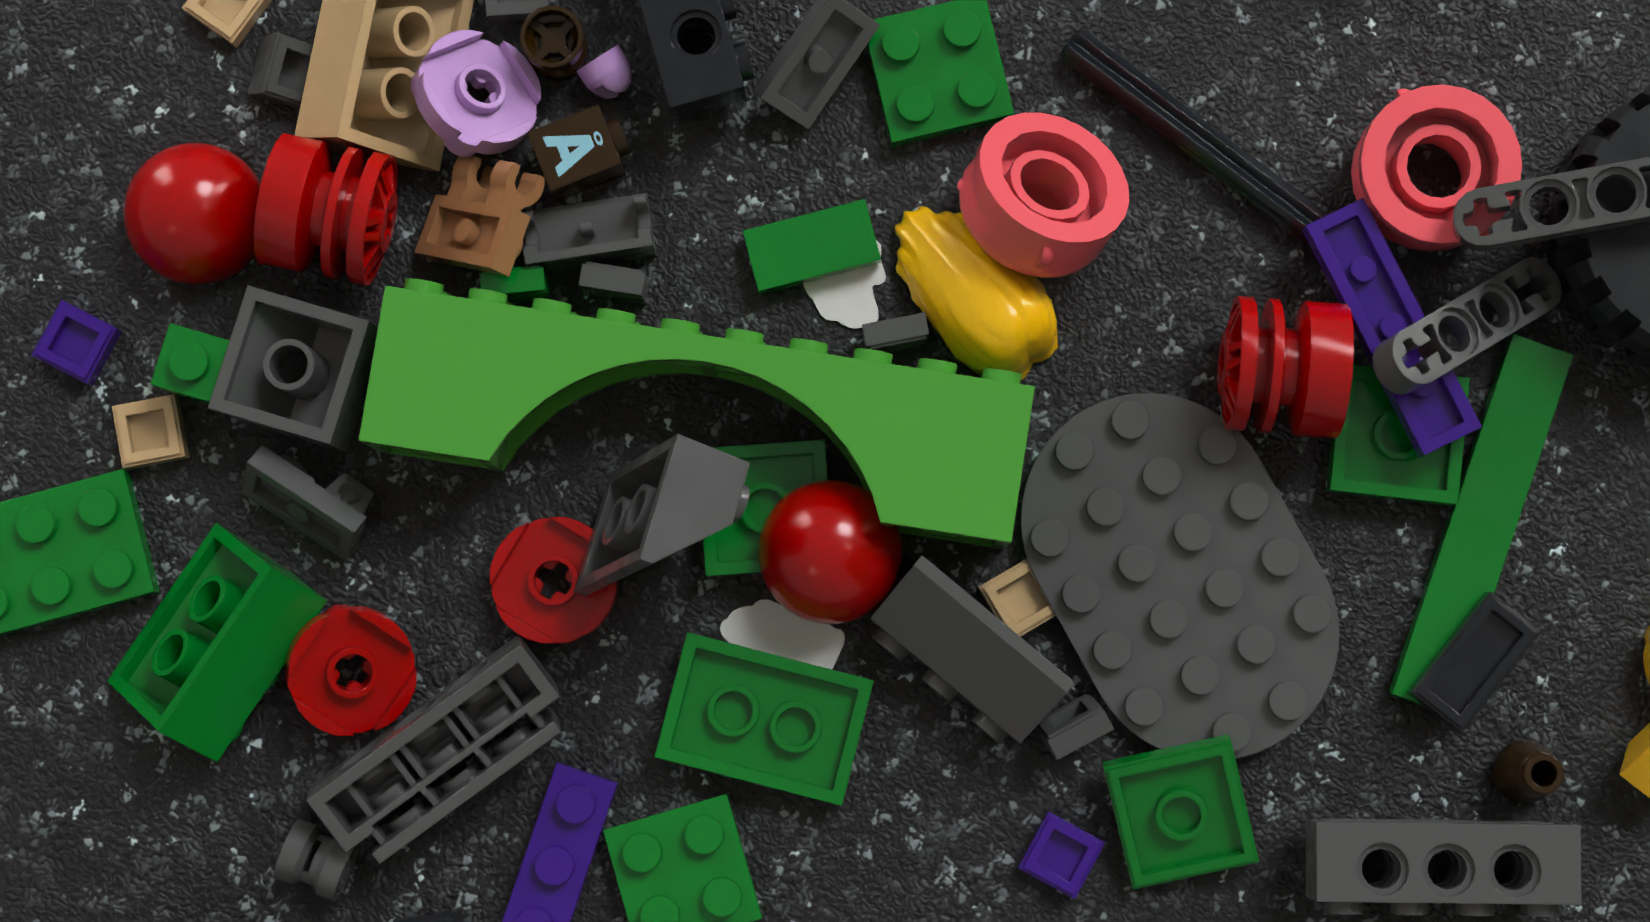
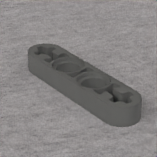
M1650 157L1481 187L1469 191L1458 200L1453 211V230L1456 238L1470 249L1488 251L1649 222L1650 208L1646 207L1647 185L1641 172L1650 171ZM1610 178L1623 179L1632 186L1635 193V201L1628 210L1621 213H1611L1599 205L1596 198L1597 187L1603 181ZM1544 190H1553L1560 193L1568 204L1567 216L1561 222L1554 225H1544L1537 222L1529 210V203L1537 193ZM1515 195L1520 197L1518 217L1525 230L1512 232L1513 218L1494 222L1491 234L1488 236H1480L1476 226H1465L1463 219L1473 215L1474 205L1485 203L1488 213H1500L1510 209V203L1506 197Z
M1535 257L1523 259L1392 335L1375 348L1372 357L1373 369L1378 380L1386 389L1400 395L1412 393L1431 383L1552 310L1560 302L1562 295L1558 275L1542 259ZM1527 284L1532 291V295L1519 302L1518 297L1513 291ZM1480 299L1486 300L1494 307L1498 315L1497 327L1489 324L1482 316ZM1439 323L1446 324L1455 333L1458 341L1457 352L1452 351L1442 342L1439 335ZM1418 348L1420 355L1424 359L1407 368L1401 357Z

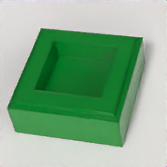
M540 265L513 267L509 277L484 271L479 273L481 289L504 293L508 295L507 302L531 301L534 298L552 299L550 277Z

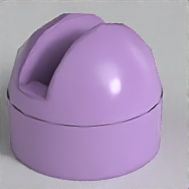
M619 44L576 71L586 88L594 95L604 99L617 97L619 93L625 92L632 82V69L629 60Z

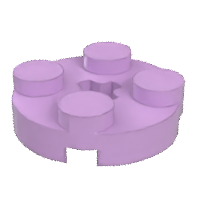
M474 30L455 31L438 39L423 58L410 84V89L415 96L418 109L426 123L443 139L445 146L450 152L461 157H471L475 153L485 155L502 153L519 144L533 127L537 119L536 106L541 100L539 79L526 57L517 48L504 40L500 46H497L490 41L480 39L484 33ZM470 81L475 89L485 87L490 95L484 103L477 101L468 93L466 82Z

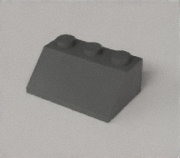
M677 434L611 473L574 592L587 596L736 523L743 515L749 500L750 488L744 485L750 463Z
M923 555L870 618V621L879 628L872 636L878 644L900 662L908 653L911 654L928 669L921 679L949 703L959 694L978 711L971 718V721L998 744H1001L1007 736L1016 743H1021L1075 684L1072 679Z

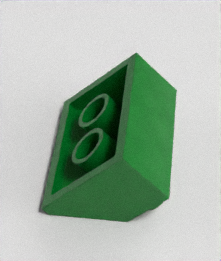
M215 523L107 682L159 733L218 762L229 744L234 742L242 732L246 719L265 691L271 688L277 681L281 668L286 662L289 647L296 634L309 620L319 614L327 600L299 577L228 529Z

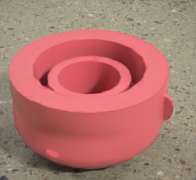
M1441 84L1422 86L1411 91L1404 88L1397 89V98L1387 104L1367 126L1354 150L1351 177L1356 200L1364 198L1384 237L1407 249L1433 252L1451 250L1462 246L1463 244L1456 238L1453 230V211L1458 200L1467 192L1477 188L1521 180V150L1514 129L1500 109L1485 97L1466 88ZM1421 144H1434L1447 151L1455 160L1461 179L1454 195L1444 198L1430 197L1415 187L1407 171L1408 156L1413 147ZM1515 196L1506 197L1510 203V207L1513 203ZM1478 203L1474 205L1473 215L1463 219L1465 226H1476L1480 236H1488L1490 233L1488 229L1492 227L1494 222L1499 221L1507 211L1494 214L1488 213L1485 203Z
M1024 112L1008 116L994 124L983 138L975 158L966 167L962 179L957 184L963 220L977 244L1001 265L1021 274L1041 278L1067 276L1078 272L1095 260L1125 218L1129 205L1128 183L1123 169L1113 153L1095 135L1082 126L1065 118L1046 113Z

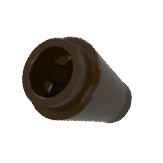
M1525 739L1509 743L1499 752L1494 763L1493 772L1497 787L1508 799L1521 804H1531L1544 799L1560 787L1564 778V770L1560 761L1545 746L1533 740ZM1534 764L1540 765L1541 769L1540 778L1536 781H1533L1531 777V770Z

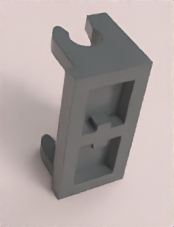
M647 193L522 211L531 216L524 234L526 246H523L526 266L540 265L547 273L581 268L582 263L586 264V261L610 264L657 256Z

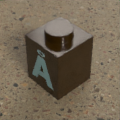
M599 104L527 132L556 202L626 175L620 157L631 154V150L618 118L605 122Z

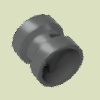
M298 818L282 846L275 865L274 878L290 885L303 882L312 886L317 896L335 902L341 895L351 875L359 853L360 843L345 852L335 838L322 834L319 825Z

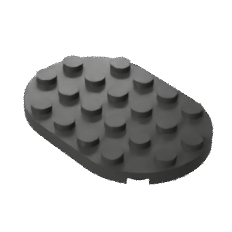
M1137 393L1101 401L1086 408L1060 427L1045 444L1031 467L1023 492L1019 517L1020 537L1025 559L1028 560L1037 583L1056 615L1054 616L1098 696L1114 718L1130 733L1158 749L1229 734L1235 758L1245 757L1267 749L1289 736L1303 724L1315 710L1330 684L1337 661L1340 636L1339 617L1330 584L1253 447L1239 431H1226L1222 422L1223 417L1199 403L1167 394Z

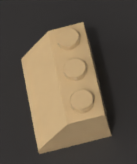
M322 0L294 135L329 142L331 150L341 154L348 147L364 149L366 159H369L373 152L394 155L397 165L428 171H440L445 147L444 141L429 127L422 117L415 96L410 89V84L423 58L438 39L455 31L468 30L474 0Z

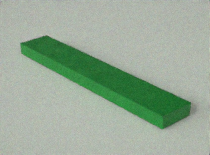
M1516 334L1508 336L1480 419L1482 427L1476 431L1460 478L1458 505L1451 506L1388 692L1389 695L1423 706L1407 693L1408 689L1482 595L1489 591L1494 594L1574 356L1573 354Z

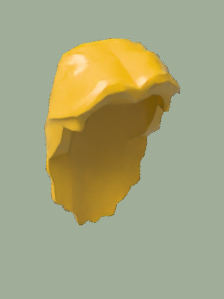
M920 206L915 211L903 212L902 221L894 226L895 233L900 240V247L896 251L898 258L895 266L896 272L908 285L912 300L922 312H925L933 328L943 338L957 361L966 365L979 376H982L983 369L991 368L1019 373L1022 375L1021 380H1023L1029 373L1033 363L1042 362L1054 353L1058 348L1057 319L1052 300L1048 297L1044 285L1037 277L1018 273L991 258L973 238L964 223L961 212L943 211L938 214L926 206Z

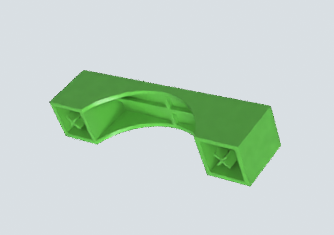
M406 278L404 288L385 285L359 435L360 442L378 452L504 472L519 449L540 427L556 414L588 395L629 380L658 375L685 374L707 376L736 382L762 391L787 404L811 421L843 454L859 478L863 488L871 492L880 525L891 528L893 525H897L900 534L1002 550L1012 542L1035 386L1020 384L1022 375L1019 373L985 368L980 378L956 374L957 364L927 358H920L917 368L892 364L893 355L890 353L863 348L854 349L853 358L830 355L828 353V344L799 338H791L789 348L766 345L763 342L764 334L735 328H727L724 338L703 335V333L699 332V324L679 319L663 318L660 328L643 326L635 322V314L614 309L598 308L596 318L585 317L571 312V304L550 299L534 298L532 308L515 306V304L507 302L508 295L486 289L470 288L468 298L456 297L450 293L443 292L444 285L421 279Z

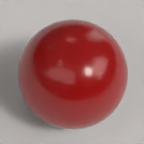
M184 143L166 148L149 158L138 169L128 186L123 209L128 239L142 261L153 271L167 279L192 285L211 284L225 280L245 268L255 257L253 233L255 210L261 183L254 171L242 159L221 147L205 143Z
M815 481L802 485L785 495L769 513L759 538V566L764 582L771 594L791 613L815 623H845L858 619L874 610L891 592L901 568L902 541L897 525H893L892 528L880 525L870 491L846 481Z

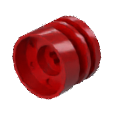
M282 133L276 140L268 157L257 199L253 237L254 254L258 263L305 272L312 263L318 247H320L321 269L324 277L339 279L346 269L349 282L371 285L377 276L384 254L389 247L396 222L398 166L395 156L373 152L367 161L364 149L348 147L341 156L335 172H333V153L329 142Z
M1237 296L1234 299L1228 324L1221 337L1217 366V390L1221 397L1222 422L1226 431L1242 432L1245 430L1253 404L1254 426L1257 433H1269L1273 428L1279 407L1286 406L1288 424L1293 436L1331 439L1339 437L1345 423L1353 374L1354 326L1351 309L1348 304L1305 301L1299 308L1293 329H1286L1285 314L1280 299L1270 298L1266 301L1259 327L1257 303L1254 297Z

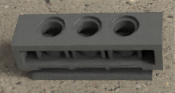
M518 634L310 786L306 801L345 852L372 834L374 836L372 855L380 864L561 732L559 720L551 709L543 715L540 713L543 708L560 697L557 684L524 639ZM527 713L529 715L518 723L520 728L505 740L500 736L487 747L484 746V743ZM475 753L472 758L465 762L468 766L453 778L448 774L435 785L431 783L469 754ZM419 791L422 793L413 800L415 805L404 814L399 816L396 812L384 822H379L380 819Z
M1305 819L1306 898L1316 902H1324V913L1364 914V902L1389 903V914L1429 915V903H1455L1456 915L1494 916L1495 904H1520V915L1559 917L1561 916L1560 905H1582L1581 825L1566 822L1527 820ZM1379 850L1384 857V872L1376 881L1367 883L1362 873L1363 860L1370 852ZM1439 851H1444L1449 862L1448 873L1444 879L1433 884L1428 874L1429 861L1433 855ZM1508 852L1513 862L1512 874L1508 880L1499 884L1494 874L1495 862L1500 855Z

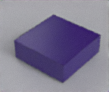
M61 300L31 356L93 387L122 331Z
M1046 811L1017 868L1075 899L1105 842Z

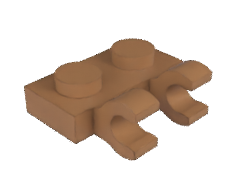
M459 156L453 166L452 182L447 196L435 195L414 253L434 262L509 277L514 262L522 250L523 237L531 216L521 212V210L535 204L539 200L544 189L545 178L540 175L523 172L519 186L516 189L515 180L521 165L515 162L499 160L494 168L485 166L481 179L477 182V171L480 168L482 159L476 156Z

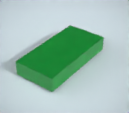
M865 199L743 231L759 295L881 263Z

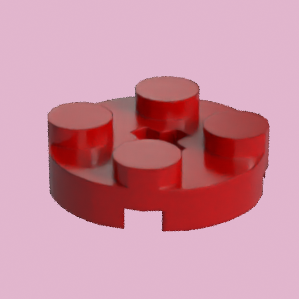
M549 517L526 523L515 528L506 536L497 548L491 562L490 585H492V597L496 603L497 611L509 628L520 636L534 642L564 644L573 643L594 632L602 625L611 613L617 599L618 581L587 596L574 592L593 529L571 518ZM559 563H562L568 567L565 578L568 582L572 583L571 588L567 594L556 592L551 599H548L541 594L544 589V583L537 578L538 573L543 567L554 570Z
M334 605L324 613L309 620L294 637L286 657L285 682L298 711L309 723L332 735L354 736L353 733H364L373 728L376 731L388 726L402 714L409 704L416 687L415 656L408 637L387 615L364 606ZM355 654L363 656L364 660L361 667L368 674L366 679L362 683L351 680L345 687L339 685L337 680L339 679L340 672L335 667L337 662L341 658L350 660Z

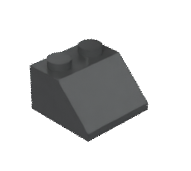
M247 285L208 408L293 438L348 454L367 394L378 327L369 320Z

